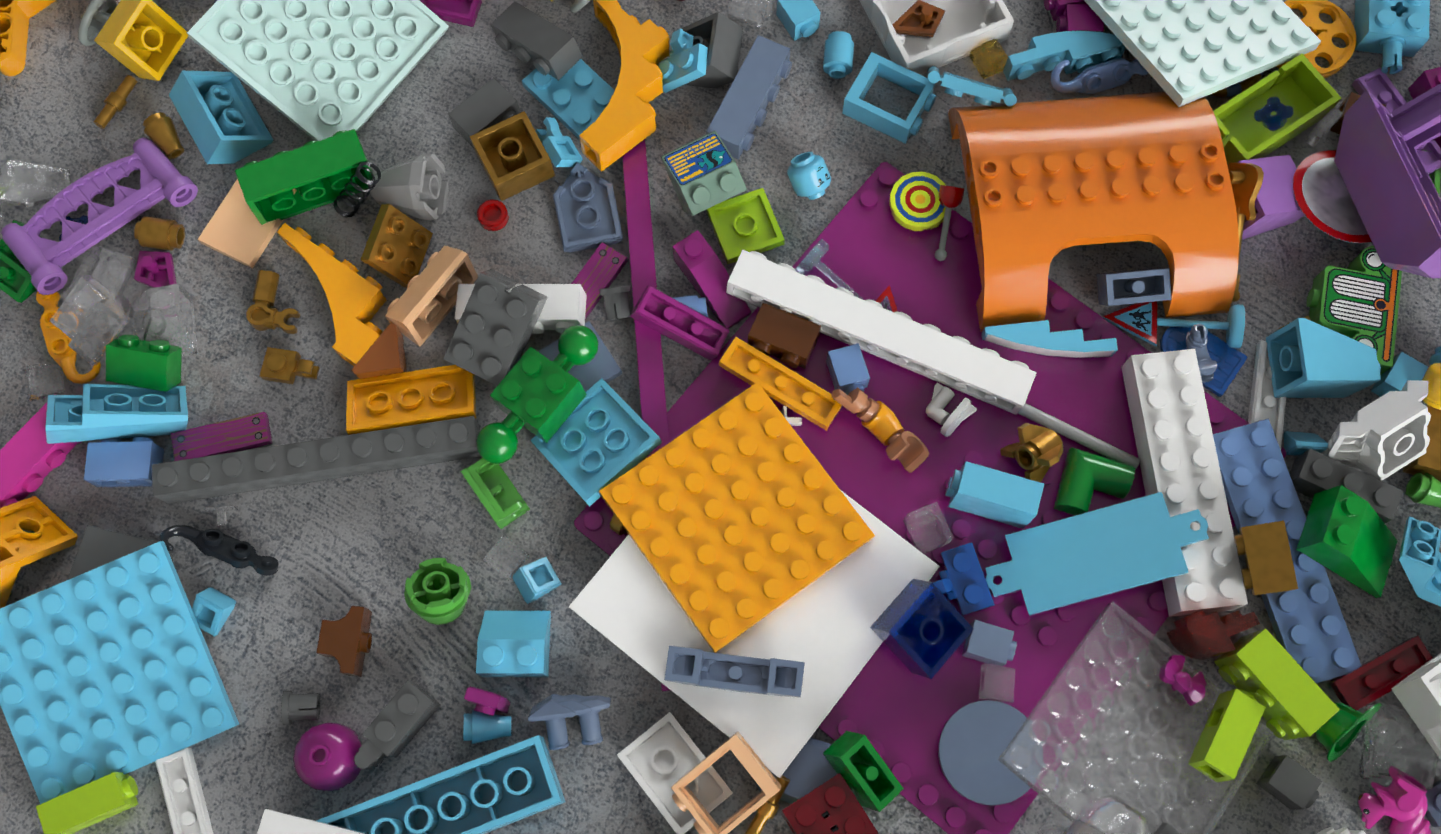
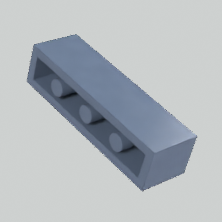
M759 35L706 131V134L716 131L731 156L738 160L744 150L748 151L755 136L753 132L756 126H762L767 115L766 107L769 101L773 103L776 100L780 90L778 84L781 78L786 79L793 63L789 61L790 48Z

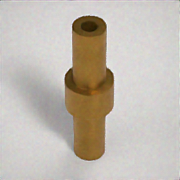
M127 75L117 90L110 92L104 101L106 105L93 121L98 127L105 129L117 111L121 112L127 103L125 99L138 81L132 76Z
M783 775L780 778L776 777L777 781L781 784L780 791L756 810L757 813L745 834H761L767 821L774 818L780 807L778 802L790 782L788 778Z

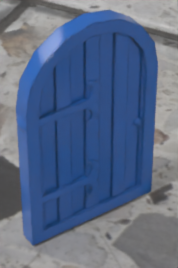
M1169 327L1163 333L1160 340L1161 352L1187 350L1186 335L1191 331V328ZM1208 331L1207 350L1210 358L1217 362V369L1214 372L1213 380L1202 383V385L1215 395L1221 397L1232 380L1235 379L1236 374L1248 357L1237 349L1229 347L1226 342Z

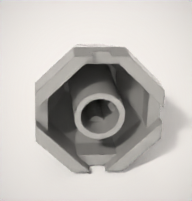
M433 153L421 154L380 171L381 179L374 189L370 191L371 196L379 205L390 204L402 213L422 220H437L439 218L437 215H442L446 212L449 187L448 182L442 181L440 175L446 173L444 164Z

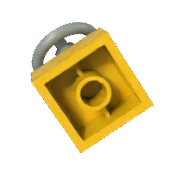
M92 0L82 16L78 29V39L82 45L91 46L97 43L136 76L154 81H160L188 37L187 31L152 0H120L117 6L115 0ZM106 2V6L99 11L100 6Z

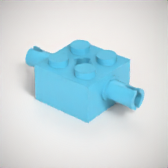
M1355 0V50L1381 53V71L1387 74L1388 67H1390L1389 74L1399 73L1403 69L1402 56L1414 57L1429 40L1430 0Z

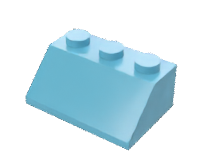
M181 71L169 93V97L207 164H234L272 143V136L236 75L232 72Z

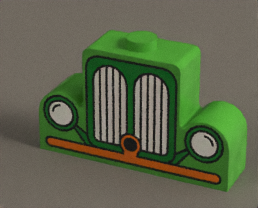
M1369 246L1349 263L1347 269L1330 265L1325 267L1313 279L1312 289L1307 296L1306 305L1310 307L1309 317L1311 321L1376 349L1377 360L1381 366L1380 375L1393 367L1402 271L1391 269L1383 264L1375 247Z

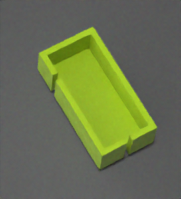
M1303 54L1295 57L1278 71L1275 70L1213 111L1219 126L1227 164L1242 160L1264 158L1328 116L1342 99Z

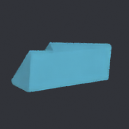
M83 384V395H48L46 414L47 444L161 436L184 431L188 423L186 386H175L169 391L164 392L130 385Z

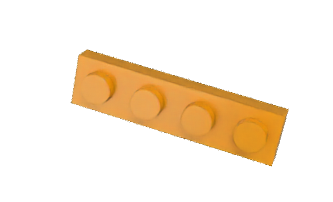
M735 337L719 361V366L751 386L758 382L768 396L826 431L842 407L841 404L832 398L831 393L738 337Z

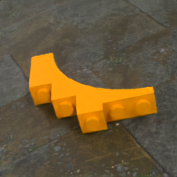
M593 0L595 17L608 30L618 48L621 59L618 84L609 104L597 120L579 135L582 154L601 172L656 131V112L649 102L663 93V74L657 64L670 54V38L667 31L661 26L658 27L650 19L640 25L638 19L633 15H628L621 8L617 0Z

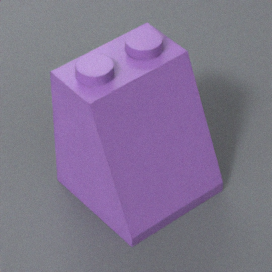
M1290 155L1238 161L1239 163H1252L1260 166L1264 172L1263 182L1255 199L1256 218L1255 220L1247 221L1245 216L1242 240L1292 224L1304 216L1293 192V177L1297 168Z

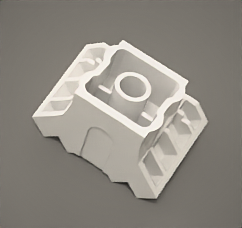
M1407 380L1401 391H1389L1357 411L1351 422H1340L1328 441V449L1322 452V454L1350 467L1364 470L1380 481L1424 455L1430 442V437L1427 435V425L1431 415L1428 412V407L1420 401L1428 395V381Z

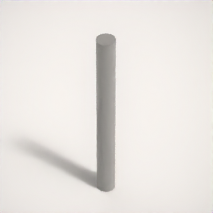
M1025 403L1018 412V414L1052 429L1101 455L1133 466L1135 470L1140 463L1139 458Z

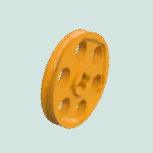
M1328 0L1285 1L1284 3L1289 8L1298 9L1303 13L1304 18L1300 20L1321 40L1316 50L1304 54V56L1324 78L1336 74L1351 58L1356 47V31L1349 16L1340 7ZM1325 13L1330 15L1333 23L1322 22L1319 14ZM1332 38H1341L1346 43V47H1336L1332 42ZM1315 58H1325L1329 62V67L1323 68L1318 66ZM1285 62V63H1283V64H1281V65H1278V66H1276V67H1278V68L1280 69L1283 65H1285V64L1288 63V62Z

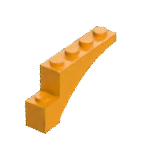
M284 223L277 233L291 249L310 265L326 293L332 312L336 338L332 348L342 359L354 367L382 334V330L371 323L370 320L387 301L380 291L383 287L372 277L367 276L364 279L357 274L359 270L346 259L340 262L334 258L336 254L325 244L320 243L317 246L311 242L312 237L302 228L297 226L294 230Z

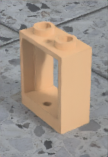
M737 731L679 779L671 789L675 792L672 798L683 812L689 810L696 819L693 825L699 834H728L779 792L781 784L739 731ZM731 750L762 791L719 826L687 785Z

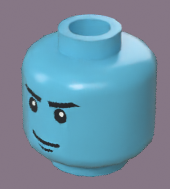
M805 152L791 160L787 175L797 196L808 197L810 200L823 196L825 189L831 182V176L824 159L820 155H814L813 152Z

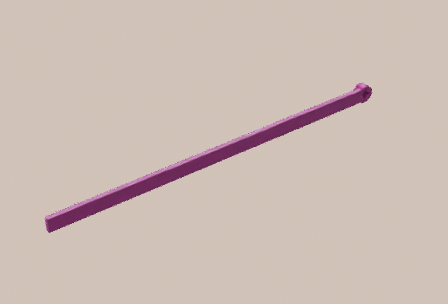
M645 139L622 156L633 307L636 306L648 285L657 289ZM634 319L642 420L662 440V443L645 457L646 459L669 443L661 333ZM661 683L662 692L671 691Z

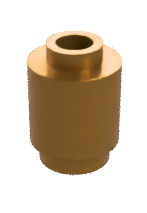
M144 216L140 222L136 223L134 236L142 247L172 251L174 248L180 249L183 246L185 228L182 224H177L175 220Z

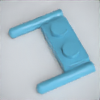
M931 66L927 70L929 82L937 83L940 80L941 86L946 87L945 93L962 97L963 93L975 96V102L991 106L992 101L1000 103L1001 99H1003L1007 106L1016 104L1017 98L1010 88L1002 89L945 71L942 76L936 66Z

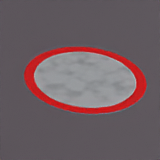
M1337 150L1320 151L1305 158L1298 165L1293 177L1294 196L1303 214L1318 229L1334 238L1351 243L1372 242L1334 162Z

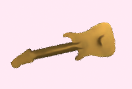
M1234 162L1228 163L1227 166L1237 212L1239 267L1244 218L1246 216L1247 221L1255 220L1256 218L1255 199L1261 188L1264 172L1260 166L1252 163ZM1238 272L1232 302H1237L1240 299L1238 291L1240 274Z

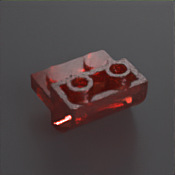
M1200 610L1175 621L1176 629L1167 632V636L1173 646L1183 655L1193 659L1205 660L1236 650L1230 636L1259 625L1260 622L1254 611L1242 616L1240 610L1219 617L1217 611L1205 615L1204 611Z

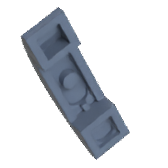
M669 646L664 680L745 693L801 697L805 662L775 658L769 660Z

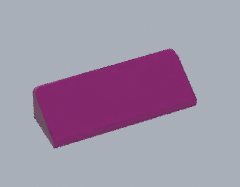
M650 285L646 287L630 315L631 318L708 360L718 357L730 331Z

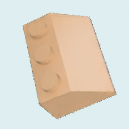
M445 245L439 252L432 254L421 274L414 276L408 283L404 294L400 298L393 300L389 305L385 315L389 323L395 324L404 336L421 347L456 305L458 284H473L478 279L468 254L463 250Z

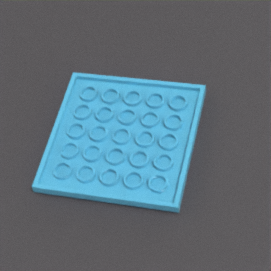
M164 541L154 543L0 608V706L40 804L113 772H123L125 775L160 758L239 725V721Z

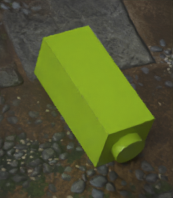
M1233 689L1220 693L1188 764L1217 783L1234 780L1266 707L1255 701V697L1251 693L1242 689Z
M113 772L37 805L36 809L43 833L73 834L139 805L136 798L138 786L134 778L129 776V773L124 775L123 772Z

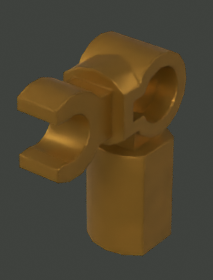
M259 270L252 299L255 304L251 305L246 312L248 322L259 331L275 330L278 327L282 328L287 334L297 333L295 326L286 324L287 320L291 317L300 318V313L297 310L288 308L278 312V309L270 308V306H274L279 274L273 271Z

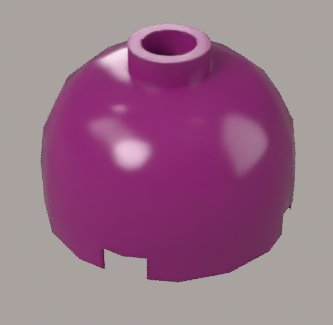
M328 722L314 726L306 731L297 742L293 755L295 772L302 782L315 790L332 792L352 783L361 771L355 765V761H353L356 752H359V748L362 746L357 733L343 724Z

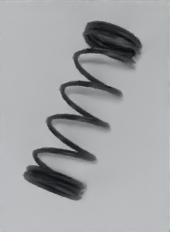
M360 163L355 170L356 175L350 177V182L346 183L345 190H342L334 200V209L341 216H354L360 205L365 201V198L370 194V191L374 189L381 179V172L373 163ZM367 165L372 167L377 172V180L369 169L361 166ZM360 169L369 171L374 181L364 178ZM357 176L360 181L368 185V189L363 190L358 184L352 182L353 177ZM351 184L355 189L362 191L363 197H357L355 193L347 190V186ZM346 191L349 196L342 195V193ZM351 197L357 199L358 204ZM341 199L345 204L353 206L354 211L345 212L341 210L337 205V200ZM343 199L350 201L352 204L346 203Z

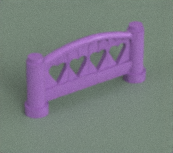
M148 138L138 139L133 144L134 154L102 166L67 186L49 200L24 226L10 223L2 229L3 241L32 276L31 283L40 294L50 295L61 290L67 282V275L61 267L164 198H167L174 207H182L189 204L196 197L198 192L196 185L189 177L180 174L152 140ZM134 170L140 171L139 190L118 185L121 178L129 177V174ZM106 188H115L113 207L92 202L93 197L103 194ZM82 204L88 205V223L86 225L66 220L68 213L77 211L78 207ZM57 221L62 222L60 242L39 236L42 230L50 229L53 223Z

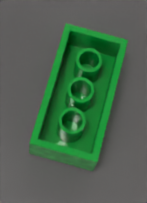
M355 129L349 131H338L332 137L320 141H309L303 147L291 151H280L273 157L262 161L248 162L242 168L236 169L235 173L246 203L260 224L263 225L276 219L284 220L334 202L339 193L345 190V185L350 182V177L356 175L355 170L359 164L369 161ZM367 165L361 166V167H365V168L369 169V170L372 172V169H371L370 166H367ZM360 169L364 178L370 181L373 180V176L369 171ZM357 176L353 177L352 182L358 184L363 190L368 189L367 184L360 181ZM351 184L347 186V190L355 194L362 192L355 189ZM346 191L342 193V195L349 196Z

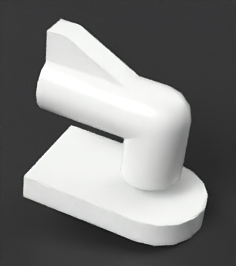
M937 382L934 386L932 401L927 406L925 412L928 417L943 425L940 433L948 437L963 420L976 412L977 408L971 405V400L965 397L950 415L943 409L955 394L951 389Z

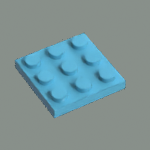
M603 378L586 391L587 395L548 443L538 436L530 440L589 507L601 497L599 494L601 489L635 467L662 443L660 437Z

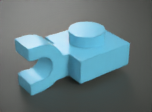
M546 117L543 122L547 131L545 129H536L535 131L551 162L555 167H574L576 163L580 164L583 158L571 138L561 134L555 118Z

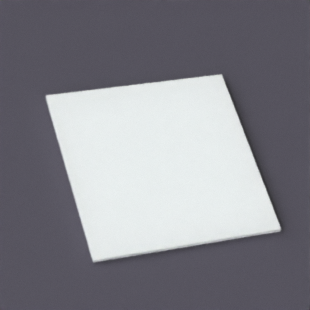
M841 491L874 533L875 537L717 652L720 654L769 660L775 658L805 662L801 697L745 693L665 681L669 646L714 652L629 535L570 604L569 608L727 737L730 738L739 731L770 772L780 778L940 566Z

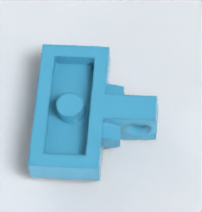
M683 29L672 33L670 45L673 50L669 54L670 57L659 63V69L663 74L664 93L706 75L708 47L701 43L693 46L694 36L683 31Z

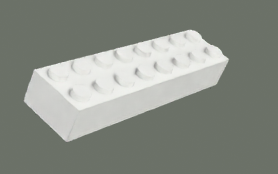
M1195 349L1131 355L1121 368L1146 496L1162 492L1170 517L1199 509L1201 516L1208 523V540L1181 547L1189 572L1162 580L1169 617L1229 611L1248 604L1196 351ZM1193 522L1190 524V528L1197 531L1200 529V525Z

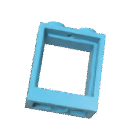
M871 52L844 99L842 114L906 144L911 134L917 135L923 123V119L920 117L924 110L929 112L936 100L937 95L933 94L935 83H931L928 78ZM877 75L920 95L906 121L863 101Z

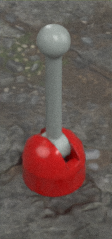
M940 185L939 201L946 209L939 249L935 252V258L939 261H943L947 257L945 246L951 211L961 204L965 191L964 188Z

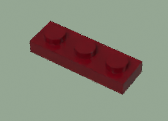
M1417 635L1329 684L1341 703L1359 710L1391 692V688L1433 657Z

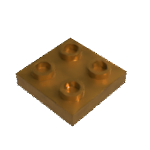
M381 204L360 260L407 288L410 280L419 273L433 233L392 205Z

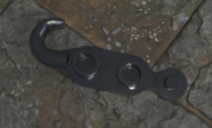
M174 525L163 530L159 536V541L165 542L168 551L174 549L168 539L180 536L192 541L203 554L231 564L235 568L251 566L257 573L264 576L273 575L278 571L279 562L276 558L260 556L248 542L235 539L217 529L204 531L192 526Z

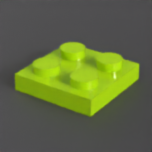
M764 188L725 200L706 209L727 265L737 262L742 250L763 253L785 245V239Z

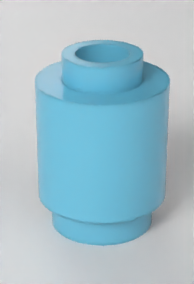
M835 31L830 33L825 41L823 70L832 78H844L852 72L854 42L849 33Z

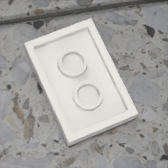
M669 712L618 753L617 756L676 834H685L694 826L693 823L696 822V819L689 810L683 812L672 798L675 792L671 787L706 757L671 712ZM712 765L687 785L708 813L733 794Z

